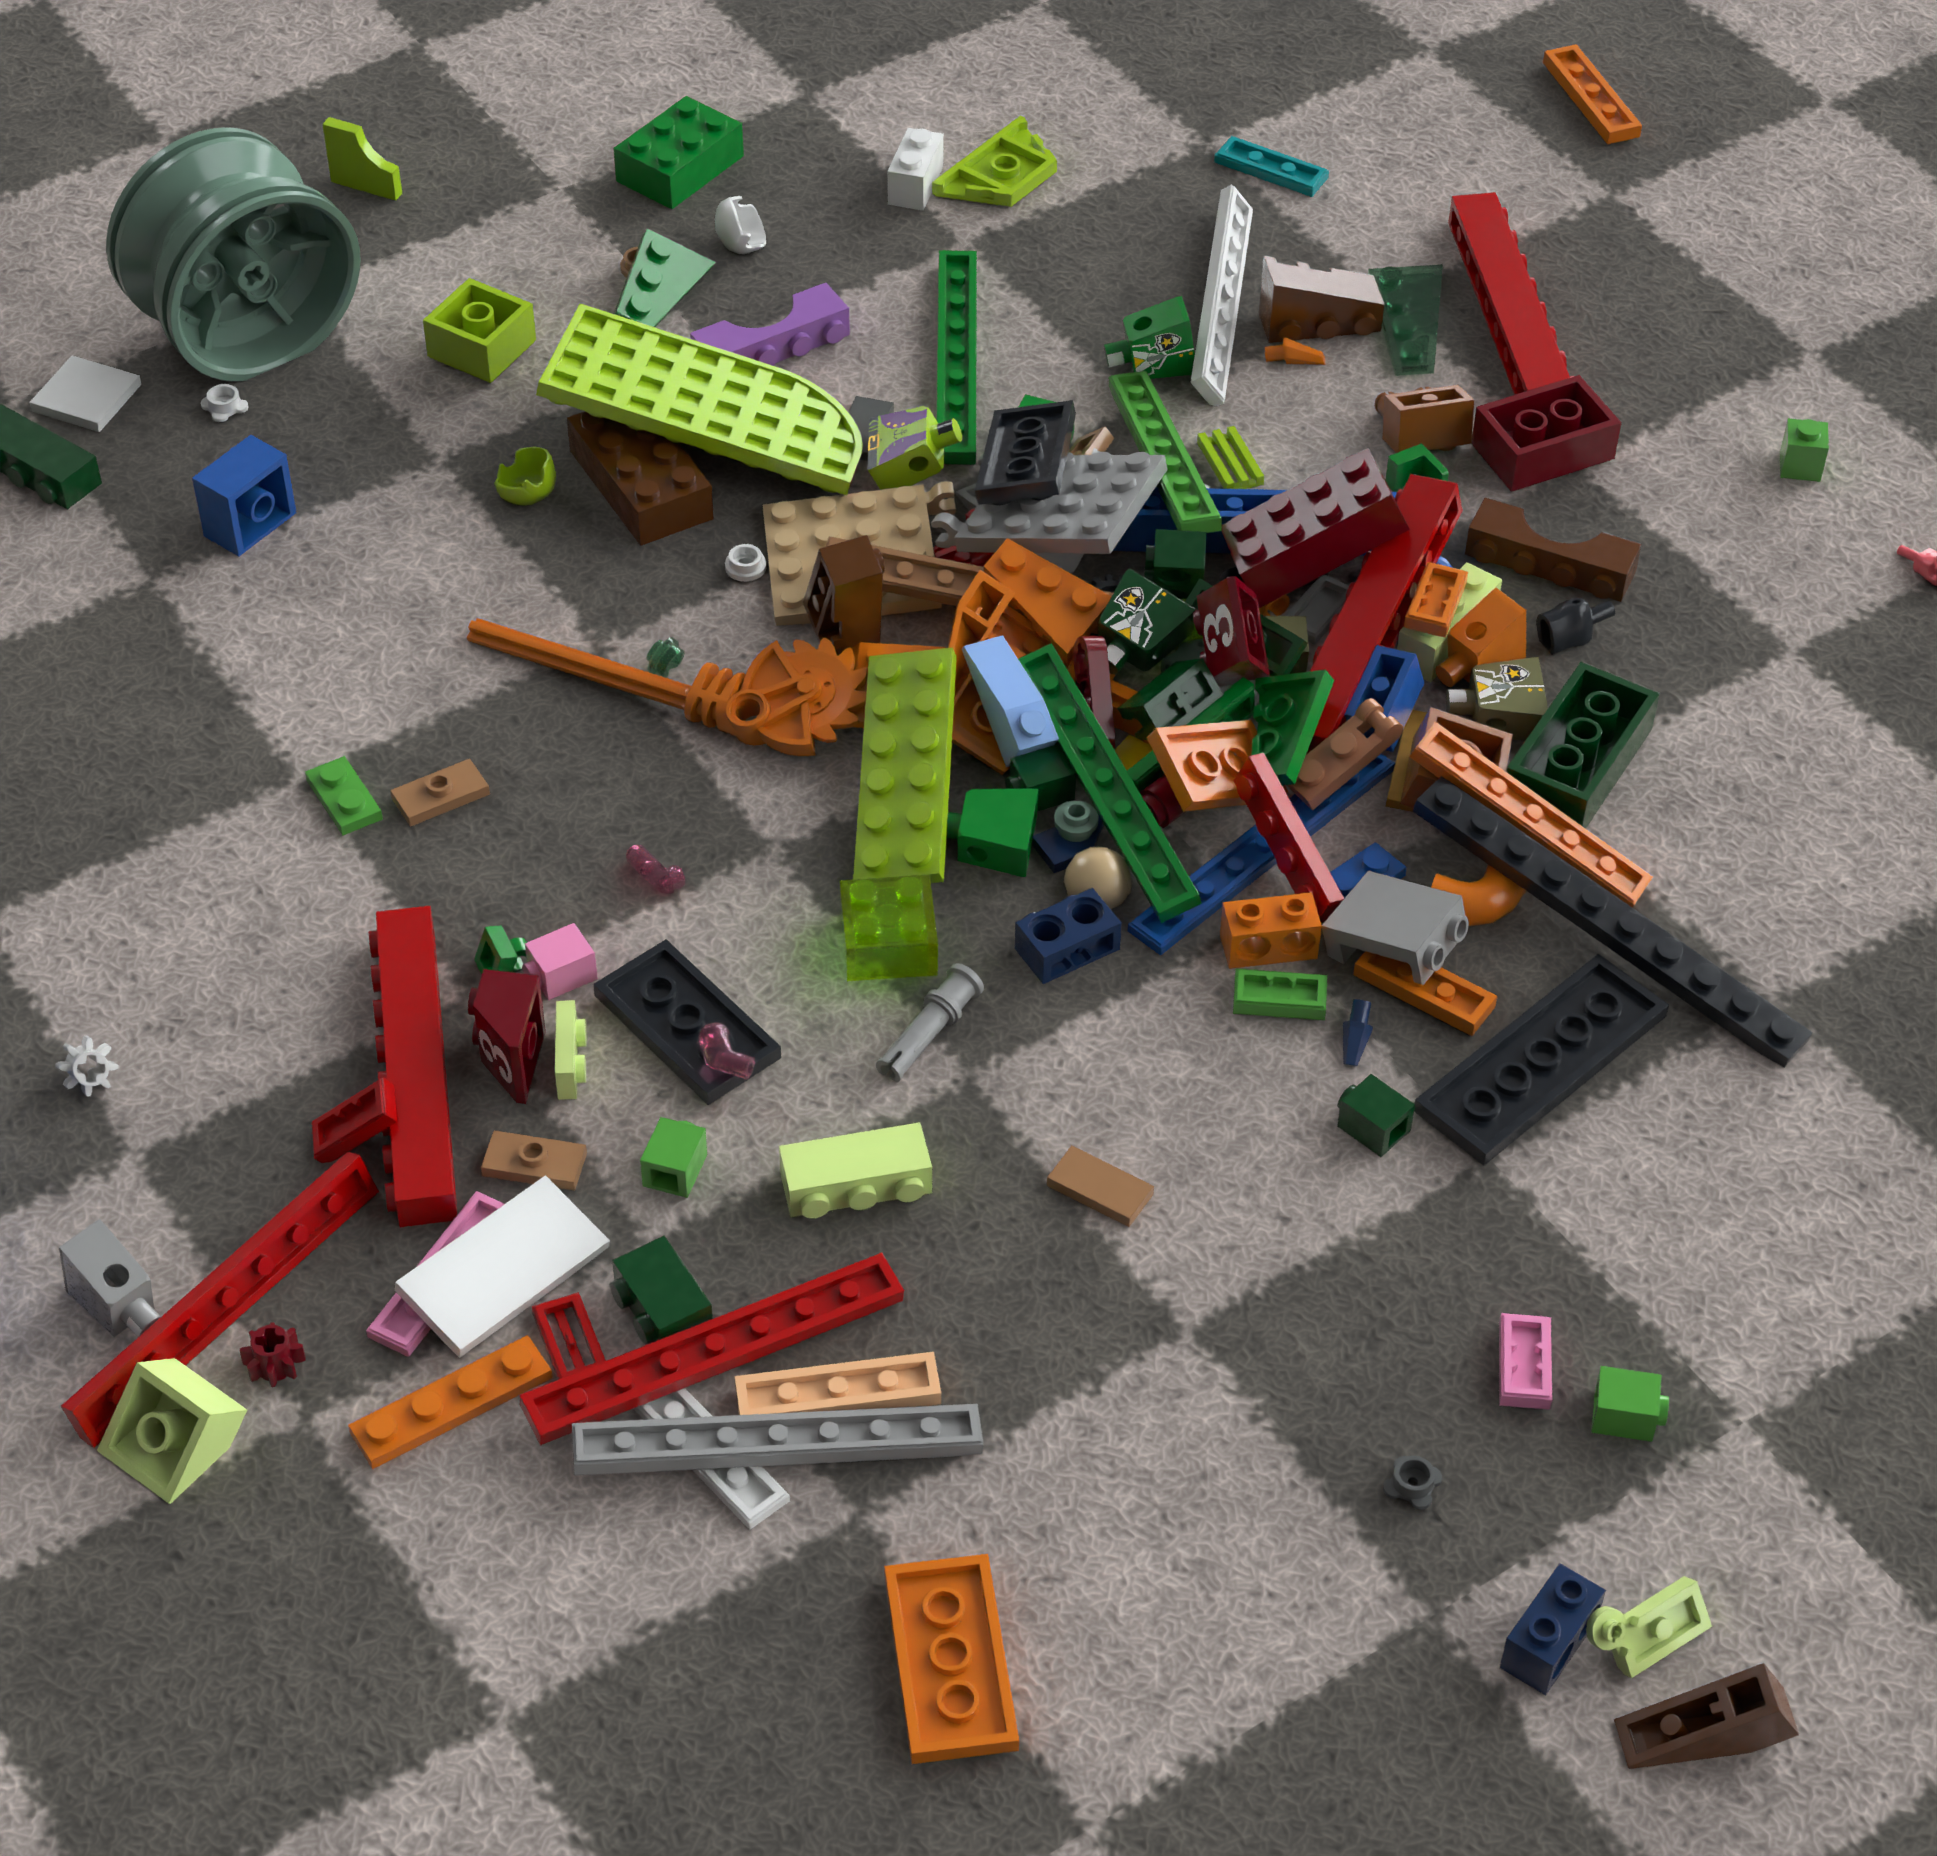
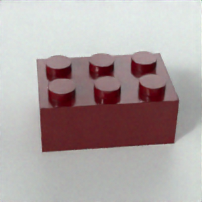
M1580 375L1477 406L1472 432V445L1508 489L1513 492L1615 459L1622 422Z

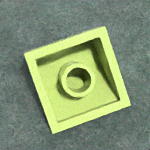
M175 1358L137 1362L97 1451L160 1498L171 1504L231 1447L247 1409Z

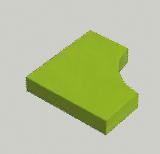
M328 117L322 125L331 182L396 201L402 194L399 166L386 161L374 151L365 138L362 126Z

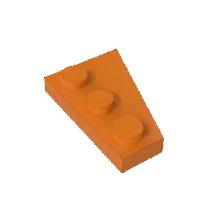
M1008 538L984 565V572L1015 592L1009 604L1014 609H1020L1033 623L1032 628L1041 638L1046 636L1057 648L1058 655L1065 663L1073 656L1076 639L1079 636H1089L1097 627L1099 619L1112 597Z

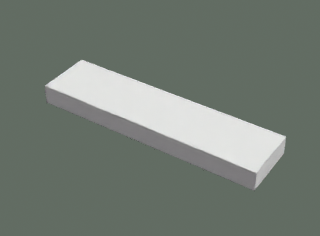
M685 1388L633 1408L644 1420L712 1416ZM762 1466L693 1470L749 1530L790 1502V1495Z

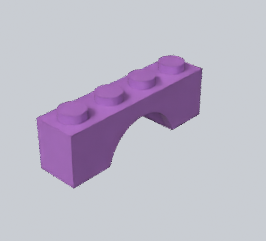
M823 283L793 294L792 311L785 319L774 325L761 328H746L723 320L691 332L690 339L774 366L777 362L795 355L803 356L811 349L827 343H837L850 335L849 307L827 283Z

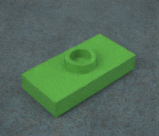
M1235 969L1233 1014L1325 1020L1327 975Z

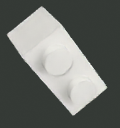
M907 128L887 171L888 205L924 211L932 193V182L939 177L943 169L944 134L931 132L926 129Z

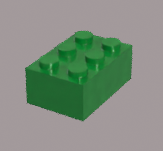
M685 96L613 148L616 182L670 209H674L744 156L742 123L695 99Z

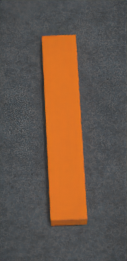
M1434 722L1409 756L1438 778L1442 776L1630 907L1636 904L1653 878L1649 873L1438 723Z

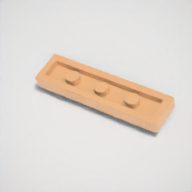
M934 1352L735 1376L739 1415L918 1407L941 1404V1388Z

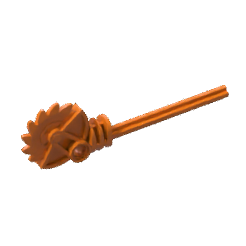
M479 618L476 621L472 620L468 626L470 632L467 640L469 642L682 709L688 721L695 723L702 720L706 727L712 728L717 725L719 731L736 736L744 744L753 746L767 744L776 751L793 756H815L814 738L826 743L836 742L837 736L833 729H845L857 725L860 722L859 718L852 712L866 704V691L859 690L867 680L868 669L860 667L854 670L855 656L852 648H846L837 656L835 647L827 638H823L820 641L818 649H815L804 640L796 639L793 641L795 652L783 651L776 640L756 656L746 674L738 672L733 676V671L730 668H723L719 671V667L716 664L707 662L702 666L692 686ZM751 716H757L753 720L746 721Z

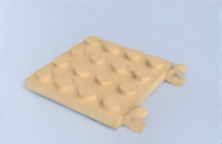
M948 481L937 483L928 492L924 491V484L875 491H862L847 494V496H822L819 498L763 504L776 626L811 623L803 605V600L820 548L826 547L829 536L851 540L867 535L871 545L935 557L928 515H937L943 512L956 513L954 498H951L954 497L953 483ZM882 591L881 616L942 608L939 602Z

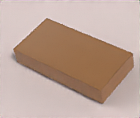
M1072 1145L1047 1177L1048 1187L1128 1227L1131 1226L1154 1194L1153 1185Z

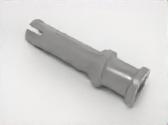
M959 963L952 964L946 972V980L937 990H930L924 997V1009L883 1057L879 1058L876 1062V1068L879 1073L886 1075L892 1069L893 1073L889 1078L899 1082L904 1073L943 1027L957 1023L962 1016L961 1010L971 998H978L984 991L982 980L971 968Z

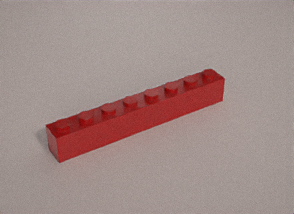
M1496 192L1452 196L1448 224L1514 395L1574 377L1569 376L1565 352L1559 351L1556 330L1554 326H1549L1545 303L1538 299L1535 278L1530 277L1528 274L1526 256L1524 253L1520 254L1516 231L1510 229L1506 207H1501Z
M1411 474L1404 488L1396 493L1395 500L1410 530L1375 547L1372 551L1366 552L1362 562V570L1356 582H1352L1349 585L1346 601L1340 613L1335 614L1331 620L1328 637L1323 646H1318L1315 651L1313 666L1310 671L1326 670L1334 679V683L1307 754L1347 722L1344 714L1376 645L1394 649L1399 639V632L1404 627L1406 614L1427 562L1437 563L1463 511L1457 483Z
M431 906L376 911L377 930L369 931L368 933L371 958L379 957V964L371 965L374 993L381 992V999L373 1000L376 1028L383 1027L384 1035H375L378 1063H386V1071H378V1080L385 1078L394 1084L397 1122L382 1131L383 1136H391V1144L383 1145L382 1149L385 1173H393L394 1182L385 1183L388 1212L397 1211L400 1227L453 1221L458 1213L436 941Z

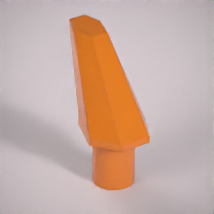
M1286 337L1283 338L1282 345L1265 347L1266 362L1285 360L1286 364L1325 365L1323 352Z

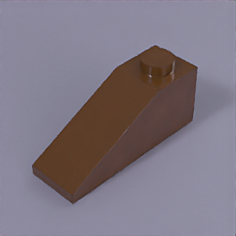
M1764 1663L1614 1719L1629 1769L1753 1753L1799 1736L1784 1687Z

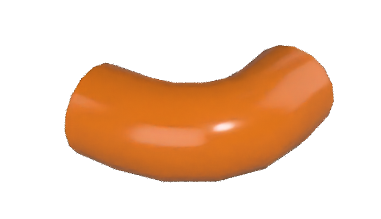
M1489 864L1484 877L1478 881H1459L1436 873L1431 888L1462 896L1465 916L1469 922L1468 927L1490 924L1511 913L1526 892L1525 889Z

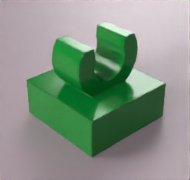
M502 925L487 926L484 928L474 961L481 974L483 969L514 973L523 970V962L520 956H526L525 943L527 942L524 938L509 940Z

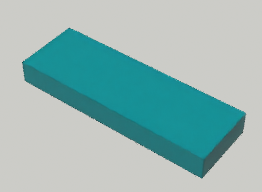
M1231 136L1214 155V163L1313 197L1329 178V170L1234 136Z

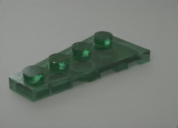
M1443 264L1406 267L1388 266L1368 269V275H1374L1385 304L1382 331L1395 376L1434 373Z

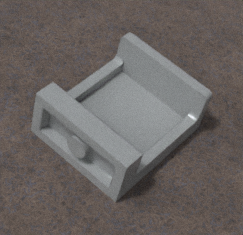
M1367 871L1323 923L1322 930L1327 955L1338 962L1345 964L1355 950L1360 949L1408 963L1412 969L1414 982L1424 985L1434 971L1441 968L1445 958L1455 945L1465 938L1469 922L1465 916L1461 895Z

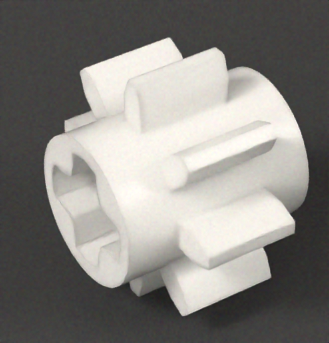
M84 1036L82 1046L74 1048L66 1043L63 1045L68 1055L65 1062L55 1063V1067L68 1072L69 1076L63 1082L66 1088L71 1089L79 1082L81 1083V1090L84 1095L91 1096L92 1086L100 1084L108 1089L111 1087L106 1078L109 1070L119 1069V1065L112 1061H107L105 1058L111 1050L108 1044L103 1043L94 1050L92 1039L89 1036ZM87 1055L97 1062L96 1068L88 1070V1077L77 1070L78 1064L86 1063Z

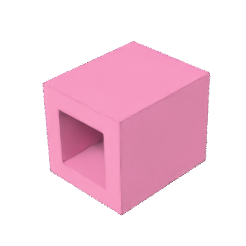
M575 923L525 943L527 963L522 965L523 973L539 975L540 988L548 1000L598 979L595 952Z

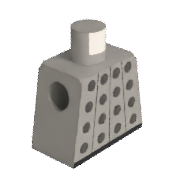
M100 1219L59 1247L66 1292L113 1337L128 1327L139 1337L161 1317L154 1310L151 1279ZM110 1279L117 1287L109 1286L106 1284V1281Z

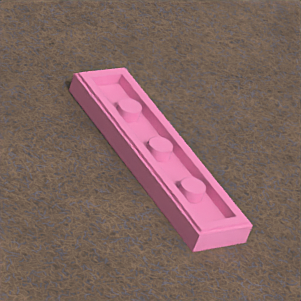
M476 1191L417 1266L499 1209L504 1203ZM395 1293L368 1327L366 1333L368 1338L409 1357L431 1328Z

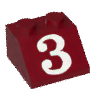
M1232 576L1196 596L1198 610L1193 612L1194 625L1198 635H1203L1205 651L1200 652V659L1203 658L1218 686L1223 687L1235 684L1242 677L1249 681L1256 678L1269 677L1257 594L1236 576Z
M483 969L478 988H471L468 999V1014L475 1016L472 1042L473 1045H479L481 1062L516 1103L526 1104L546 1034L539 975Z

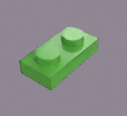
M345 756L305 771L306 781L342 836L383 820L381 809Z

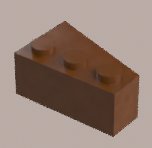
M1264 256L1259 316L1268 343L1283 342L1285 337L1296 341L1313 338L1330 339L1334 336L1353 334L1365 336L1373 332H1381L1385 304L1374 275L1330 268L1328 272L1310 269L1307 263L1297 262L1293 266L1277 263L1274 257Z
M867 535L819 549L803 600V605L819 644L823 638L829 639L835 647L837 656L846 648H852L860 642L880 643L882 581L885 565L881 552L878 548H872Z

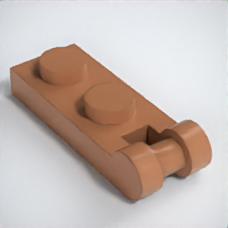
M1370 698L1362 702L1353 717L1305 756L1296 783L1294 785H1287L1311 810H1314L1401 736L1403 726L1394 717H1386L1383 714L1384 708L1375 699ZM1373 727L1375 732L1366 738L1363 734Z

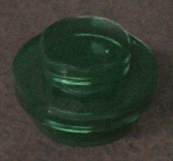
M673 637L665 641L660 639L651 647L646 657V660L649 661L647 668L649 673H658L666 678L669 675V669L680 665L685 651L679 647V641Z

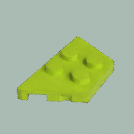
M1020 115L932 182V194L938 197L1012 207L1057 172V159L1049 149L1043 146V141L1038 134L1032 135L1027 129L1028 121Z

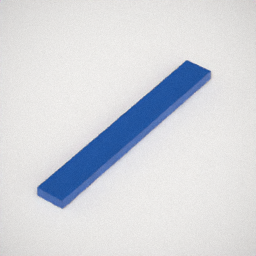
M1383 754L1378 755L1314 810H1311L1296 794L1292 795L1289 799L1310 837L1392 773L1395 762ZM1256 824L1189 876L1200 895L1202 904L1163 923L1160 922L1152 906H1150L1128 924V932L1156 953L1162 955L1223 906V902H1229L1277 864L1274 854L1265 838L1258 832Z

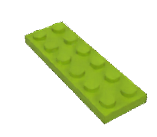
M953 648L869 656L853 882L856 887L883 888L944 882L957 656Z

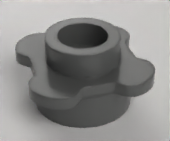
M1401 1456L1394 1461L1392 1478L1387 1479L1383 1485L1385 1495L1391 1499L1401 1498L1411 1502L1412 1506L1418 1510L1428 1508L1432 1503L1431 1493L1434 1487L1439 1486L1442 1482L1441 1472L1436 1467H1433L1428 1460L1420 1456ZM1415 1480L1417 1485L1412 1486L1408 1481Z

